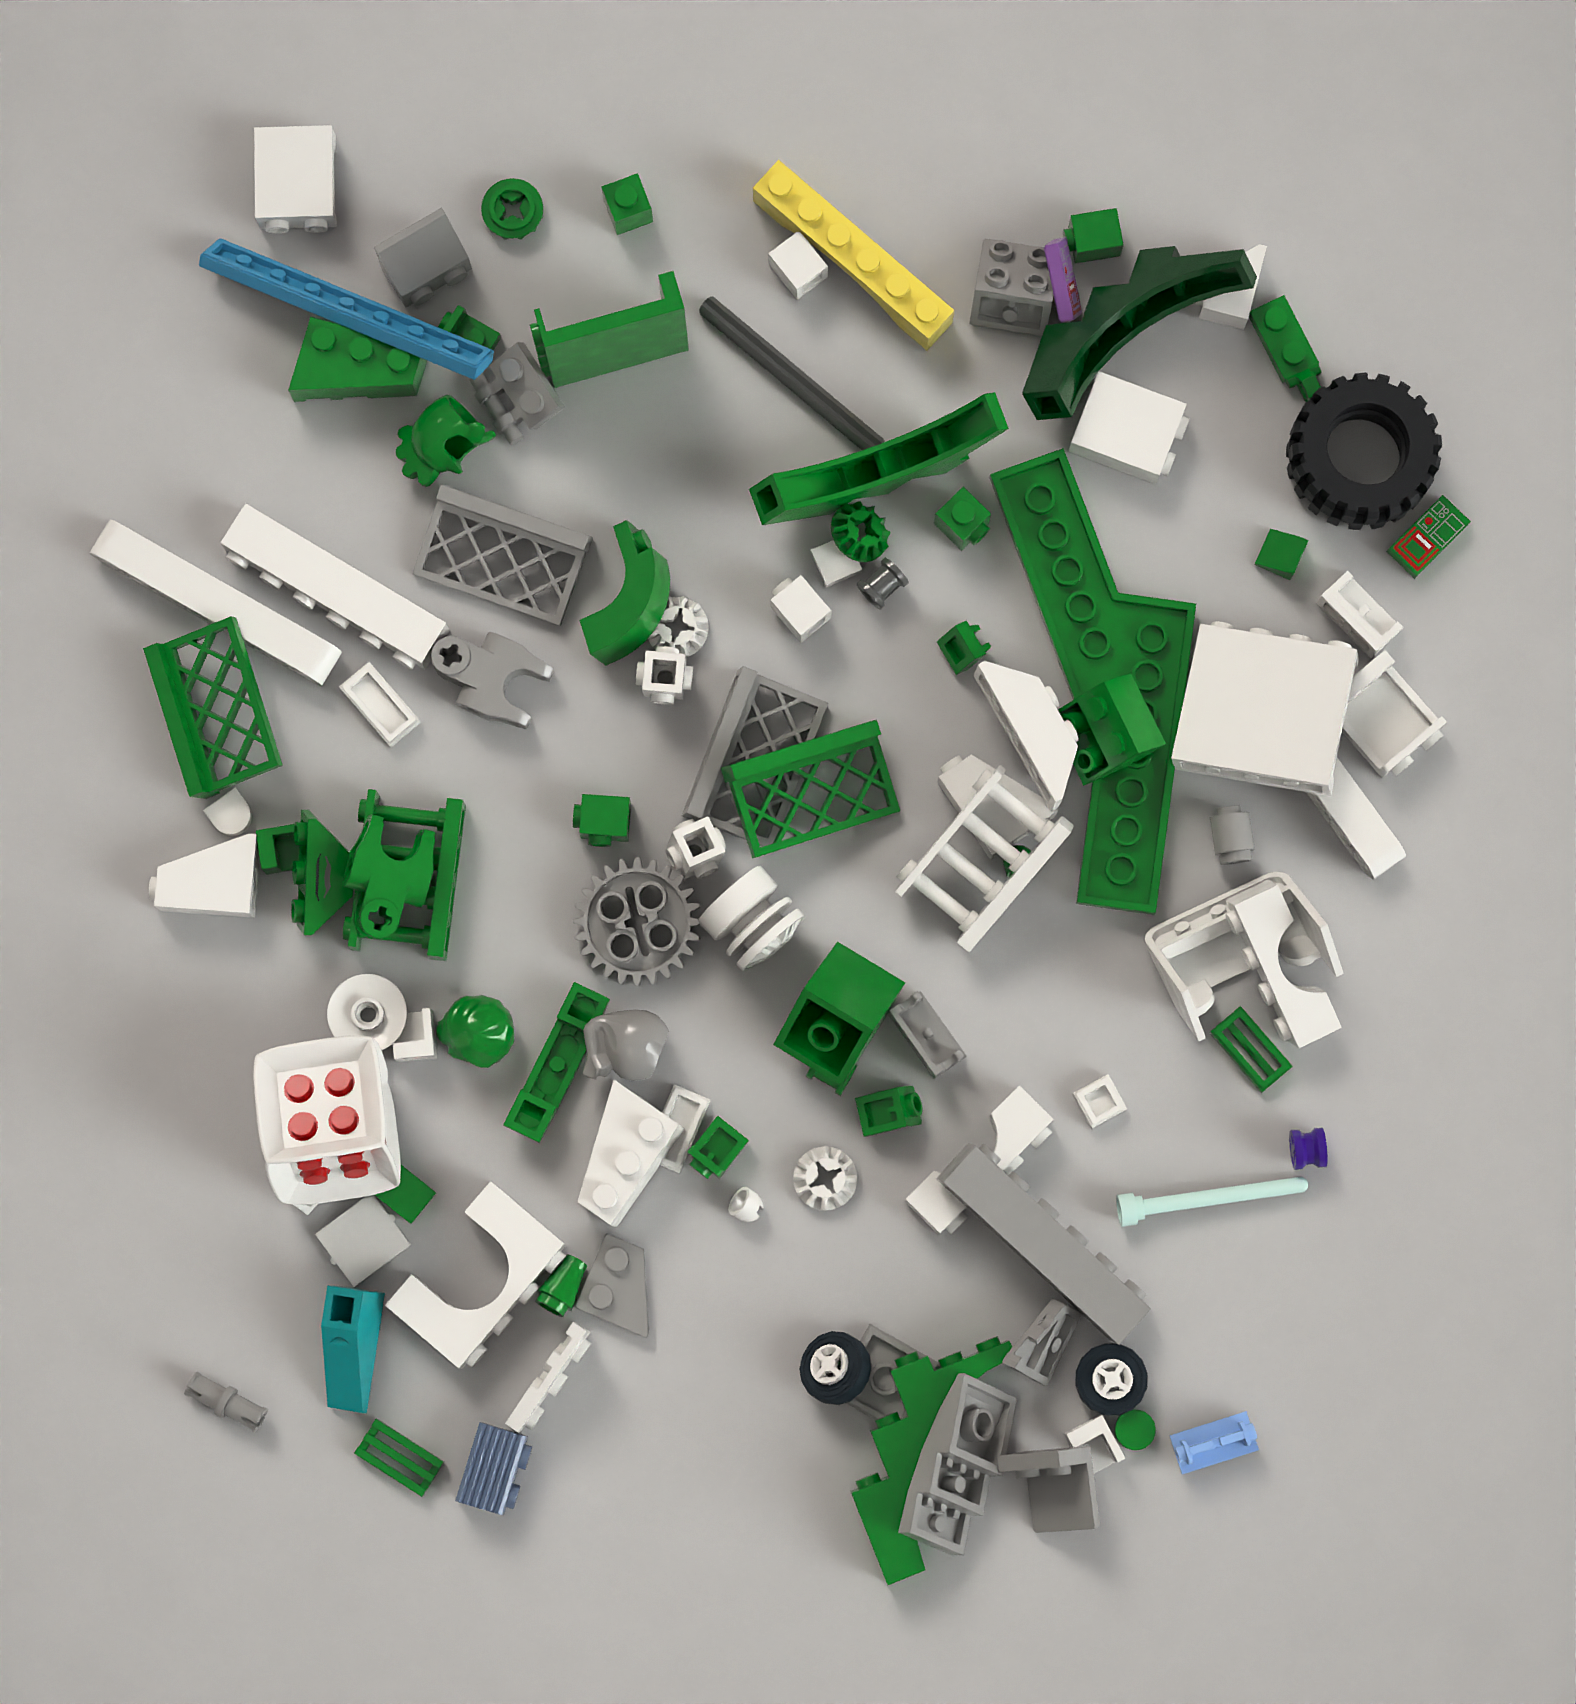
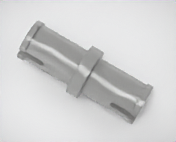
M199 1372L192 1376L187 1384L188 1388L184 1392V1395L190 1396L214 1409L215 1415L221 1418L226 1415L250 1428L253 1432L260 1428L265 1419L264 1416L268 1412V1409L262 1408L238 1395L237 1389L231 1386L225 1388L202 1376Z

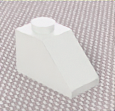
M1259 244L1245 252L1257 276L1254 288L1224 293L1196 302V305L1202 306L1199 319L1244 330L1267 246Z

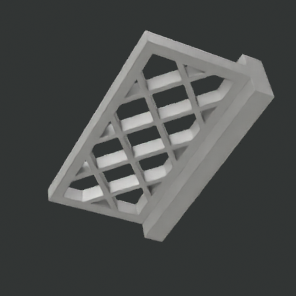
M441 484L436 497L438 501L412 574L561 626L586 552L589 551L593 537ZM444 511L458 515L465 528V531L446 540L439 527ZM466 518L479 522V524L470 528ZM485 526L493 527L496 529L502 543L482 553L473 532ZM503 531L516 535V537L506 540ZM437 534L440 543L432 546ZM468 535L477 556L457 565L448 545ZM525 538L533 542L539 556L519 566L510 545ZM539 544L551 547L553 549L546 553H543ZM444 548L452 568L440 574L424 570L429 554ZM505 548L514 568L494 578L485 557ZM560 551L575 556L570 572L555 578L546 558ZM480 560L489 581L477 587L469 586L466 584L460 570ZM542 561L551 581L531 591L521 570ZM455 572L459 582L446 578V576ZM517 573L526 593L513 600L503 597L497 582ZM567 579L564 590L562 592L558 583ZM492 585L496 595L483 591V589ZM554 586L560 598L555 615L541 611L533 595ZM529 598L533 608L519 602Z
M742 666L736 673L681 816L687 819H695V821L709 817L713 827L746 840L744 830L732 825V823L740 820L739 814L737 817L727 821L710 816L715 800L728 794L737 811L729 782L725 783L721 767L728 766L730 763L741 758L744 760L750 759L749 755L769 747L770 752L776 751L774 744L794 736L797 744L803 741L799 733L806 730L808 732L804 742L814 739L828 703L758 675L757 671ZM759 686L774 691L780 707L760 714L754 700ZM783 695L794 699V701L786 704ZM799 703L816 708L811 724L797 729L788 708ZM752 709L755 717L746 721L749 711ZM783 711L791 732L772 740L763 719ZM758 722L766 743L747 751L740 736L743 727ZM736 745H738L741 754L732 757ZM792 772L789 779L787 773H784L782 779L786 786L785 793L793 796L800 776ZM724 782L727 790L718 794L721 784ZM752 783L755 784L757 791L760 795V798L763 802L766 796L763 787L757 785L756 783ZM781 797L771 801L766 809L767 814L783 823L790 802ZM780 803L775 815L771 806ZM772 824L767 838L757 835L759 845L763 847L772 844L780 828Z

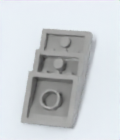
M965 1373L957 1375L936 1415L921 1450L908 1489L898 1533L950 1555H964L971 1516H983L990 1476H1003V1472H999L997 1456L1007 1454L1017 1401L1016 1397Z

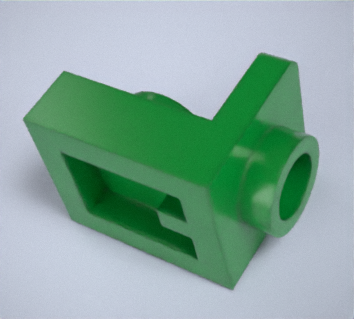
M460 305L456 307L453 313L448 311L438 328L492 350L495 349L501 339L499 332L469 316L466 309Z
M913 1086L896 1087L855 1098L864 1137L922 1124L920 1116L923 1111L922 1102Z

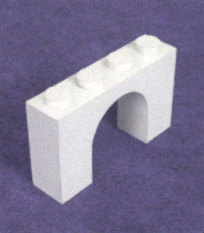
M491 1181L466 1209L465 1213L491 1234L505 1250L508 1258L509 1274L501 1294L493 1302L482 1308L473 1310L458 1309L443 1300L417 1276L411 1274L385 1305L459 1369H462L466 1364L473 1367L487 1351L483 1343L492 1333L499 1336L514 1319L509 1314L519 1301L526 1305L540 1287L535 1283L545 1270L552 1274L566 1257L561 1252L566 1244Z

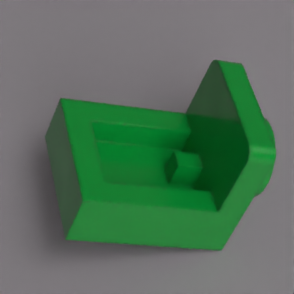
M717 1116L695 1145L691 1146L687 1151L693 1158L689 1165L707 1179L712 1173L720 1179L749 1140Z

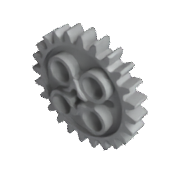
M640 857L635 858L633 868H629L624 859H619V871L617 872L610 866L605 865L604 872L606 878L602 880L600 877L592 875L591 879L596 888L594 890L581 889V892L589 898L587 903H575V907L584 912V917L573 919V923L584 926V931L574 937L575 940H587L588 943L580 953L582 955L594 953L596 957L590 966L596 968L601 964L606 965L603 974L605 978H609L615 971L619 972L618 984H624L628 975H632L635 986L641 985L643 975H647L651 984H656V972L659 971L666 978H671L669 966L674 964L683 969L685 966L679 956L682 953L686 955H694L695 953L687 945L688 941L701 939L699 935L691 932L692 926L700 925L699 919L692 918L691 912L699 909L701 905L699 903H688L687 900L695 890L693 888L681 890L680 886L684 882L685 877L680 875L671 880L669 878L672 872L670 865H667L661 872H657L658 865L655 859L650 861L647 869L643 868ZM650 886L658 887L662 893V902L654 909L645 907L641 897L643 891ZM628 887L633 888L639 915L647 916L648 923L642 925L643 934L649 948L648 956L642 954L637 929L628 926V921L634 917L626 893ZM612 896L619 897L624 904L623 913L616 919L608 918L603 910L605 901ZM661 924L667 925L673 935L672 941L665 947H658L652 941L654 928ZM620 935H628L634 942L633 952L625 958L619 957L613 948L615 939Z

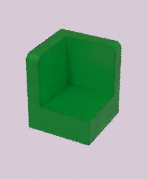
M294 824L256 830L261 869L267 875L292 871L293 862L299 861L300 847L294 843Z

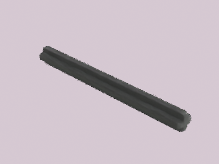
M710 296L702 303L699 309L702 317L861 450L885 442L873 429L715 297Z

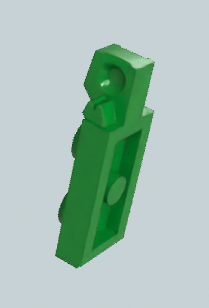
M1285 295L1251 310L1249 319L1282 383L1286 382L1289 389L1297 386L1306 403L1311 399L1314 392L1321 387L1316 376L1320 375L1322 371L1317 357Z

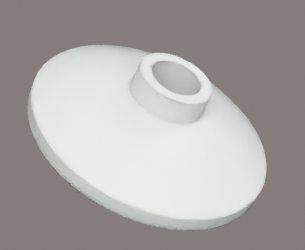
M375 974L356 975L341 983L332 994L327 1009L328 1025L334 1037H372L379 1043L383 1051L393 1045L403 1033L407 1022L406 1001L398 987L390 980ZM367 1008H373L376 1011V1017L372 1022H364L362 1019V1012Z

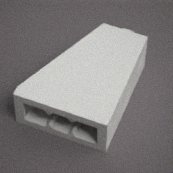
M972 754L964 760L958 755L940 768L943 774L938 777L937 783L959 814L976 794L977 791L972 786L986 769L992 773L996 769ZM1005 774L998 781L1001 786L1045 822L1056 817L1058 810L1055 809L1050 812L1043 797ZM988 795L972 812L1012 846L1032 833L1030 829ZM974 835L990 860L998 856L996 852Z
M246 834L158 866L157 877L152 876L149 883V899L154 900V907L160 911L255 918L260 866L257 834Z

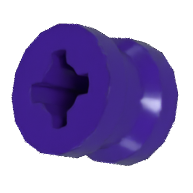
M1323 1127L1314 1128L1310 1133L1290 1130L1289 1147L1293 1169H1303L1306 1165L1314 1164L1318 1168L1327 1167V1142Z

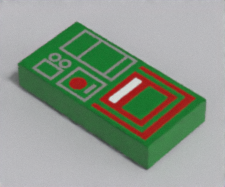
M1442 495L1386 552L1415 579L1471 521Z

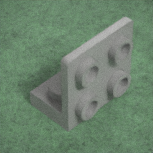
M984 239L969 324L1042 336L1049 322L1053 300V290L1044 247L1011 243L1003 240Z
M1090 1446L1033 1450L997 1456L999 1472L1016 1471L1017 1479L1027 1478L1033 1530L1035 1533L1099 1528L1100 1521Z

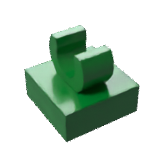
M967 620L955 625L937 641L956 675L967 671L985 656L986 652L991 648L989 642L981 645L975 636L981 629L979 625L970 626Z

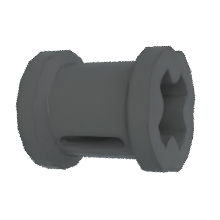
M885 557L881 561V567L866 581L860 580L857 583V587L872 605L881 610L885 606L884 601L900 586L905 587L908 585L909 581L902 571Z

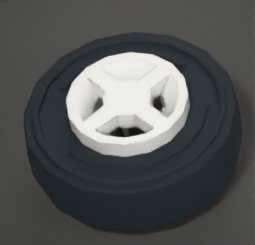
M831 1331L819 1335L808 1345L802 1355L799 1368L801 1382L811 1396L825 1404L841 1405L850 1402L863 1391L869 1381L871 1372L870 1355L863 1343L848 1333Z
M1104 1343L1091 1348L1081 1358L1076 1369L1075 1386L1080 1399L1091 1410L1102 1415L1119 1416L1133 1410L1142 1401L1148 1387V1373L1143 1360L1133 1349L1122 1344Z

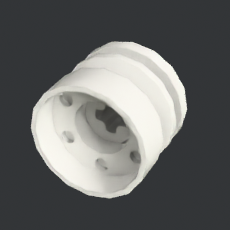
M761 866L753 868L737 880L705 910L698 920L715 941L724 938L731 932L735 935L736 938L729 945L726 953L729 957H732L744 948L747 949L746 953L736 964L743 972L755 964L766 961L792 938L795 929L805 918V914L799 908L784 918L781 916L792 903L789 897L782 898L773 905L769 903L768 899L774 893L777 883Z

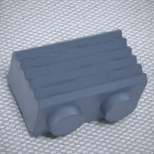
M479 1422L455 1501L498 1515H504L506 1507L514 1509L520 1491V1485L514 1484L518 1468L526 1470L532 1452V1446L526 1445L528 1436Z

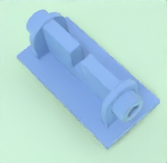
M1247 1411L1169 1435L1181 1474L1259 1450L1256 1442L1257 1434L1253 1423L1249 1421Z

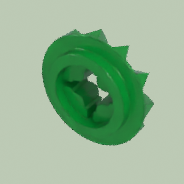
M516 178L504 179L492 185L485 193L481 205L482 217L491 233H495L505 240L509 238L522 240L524 236L536 231L538 224L543 218L542 198L537 189L530 183ZM501 200L510 205H515L522 201L519 210L523 220L514 215L504 219L506 209Z
M861 501L853 504L846 503L835 512L831 521V534L836 546L844 555L858 562H870L879 558L889 547L887 539L891 532L886 530L884 526L886 517L880 518L874 512L875 506H863ZM860 523H864L867 535L858 541L859 528L857 526Z

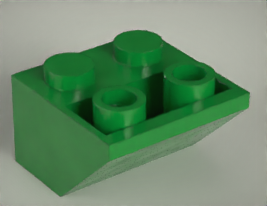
M1131 673L1103 681L1058 709L1064 721L1069 720L1072 723L1079 738L1076 742L1078 748L1073 765L1083 786L1139 761L1166 745Z

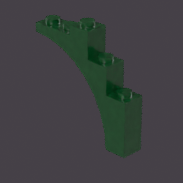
M1176 246L1140 250L1128 284L1093 287L1082 321L1046 325L1022 392L1036 420L1072 417L1082 394L1098 371L1119 349L1140 332L1164 317L1202 300L1224 293L1254 288L1257 276L1244 249L1180 256Z

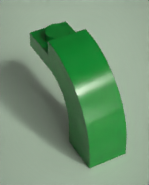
M628 520L613 526L625 563V580L622 589L614 601L607 607L579 620L590 655L605 666L629 655L650 637L664 614L670 592V572L667 559L652 548L647 533L643 529H637Z

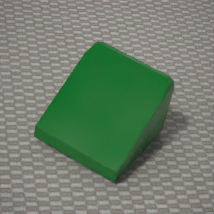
M1270 529L1254 565L1291 580L1309 540Z

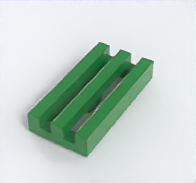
M1241 1006L1209 1032L1261 1093L1293 1067ZM1239 1018L1280 1066L1276 1071L1233 1023ZM1227 1029L1268 1076L1265 1080L1258 1075L1222 1031Z
M379 1419L374 1420L370 1430L354 1452V1454L421 1497L424 1496L444 1464L443 1460ZM381 1431L431 1463V1469L427 1471L375 1436ZM370 1444L424 1478L422 1483L418 1484L368 1452L367 1449Z

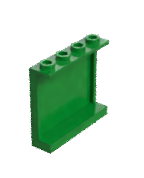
M674 271L658 275L661 300L554 330L546 331L540 308L534 309L537 322L529 325L537 357L546 378H552L554 388L689 351L685 308Z

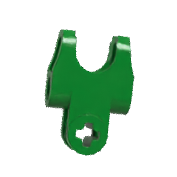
M371 814L368 815L356 843L350 850L343 877V886L360 891L353 915L355 929L366 938L377 939L388 937L396 931L404 904L419 908L424 904L434 871L433 850L435 832L420 829L409 855L402 860H394L387 856L381 845L384 817ZM379 909V916L384 918V923L374 927V922L368 919L369 913L377 912Z

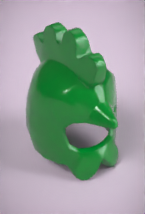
M444 395L431 403L417 418L413 426L406 425L398 430L397 435L403 442L397 447L396 456L399 460L406 462L402 468L404 476L409 479L418 477V482L422 486L429 487L440 473L451 471L461 474L463 472L461 467L463 458L477 446L494 439L496 433L493 430L485 433V426L479 423L460 402L450 395Z

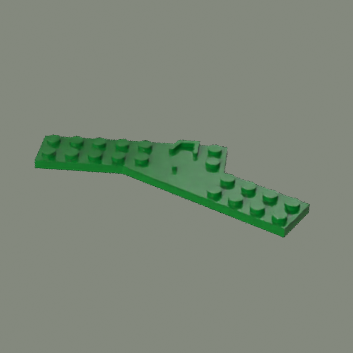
M1064 448L994 472L990 474L989 479L1072 699H1076L1103 681L1131 673L1166 745L1139 761L1092 782L1076 904L1155 915L1175 771L1171 757L1185 695L1196 603L1118 593Z

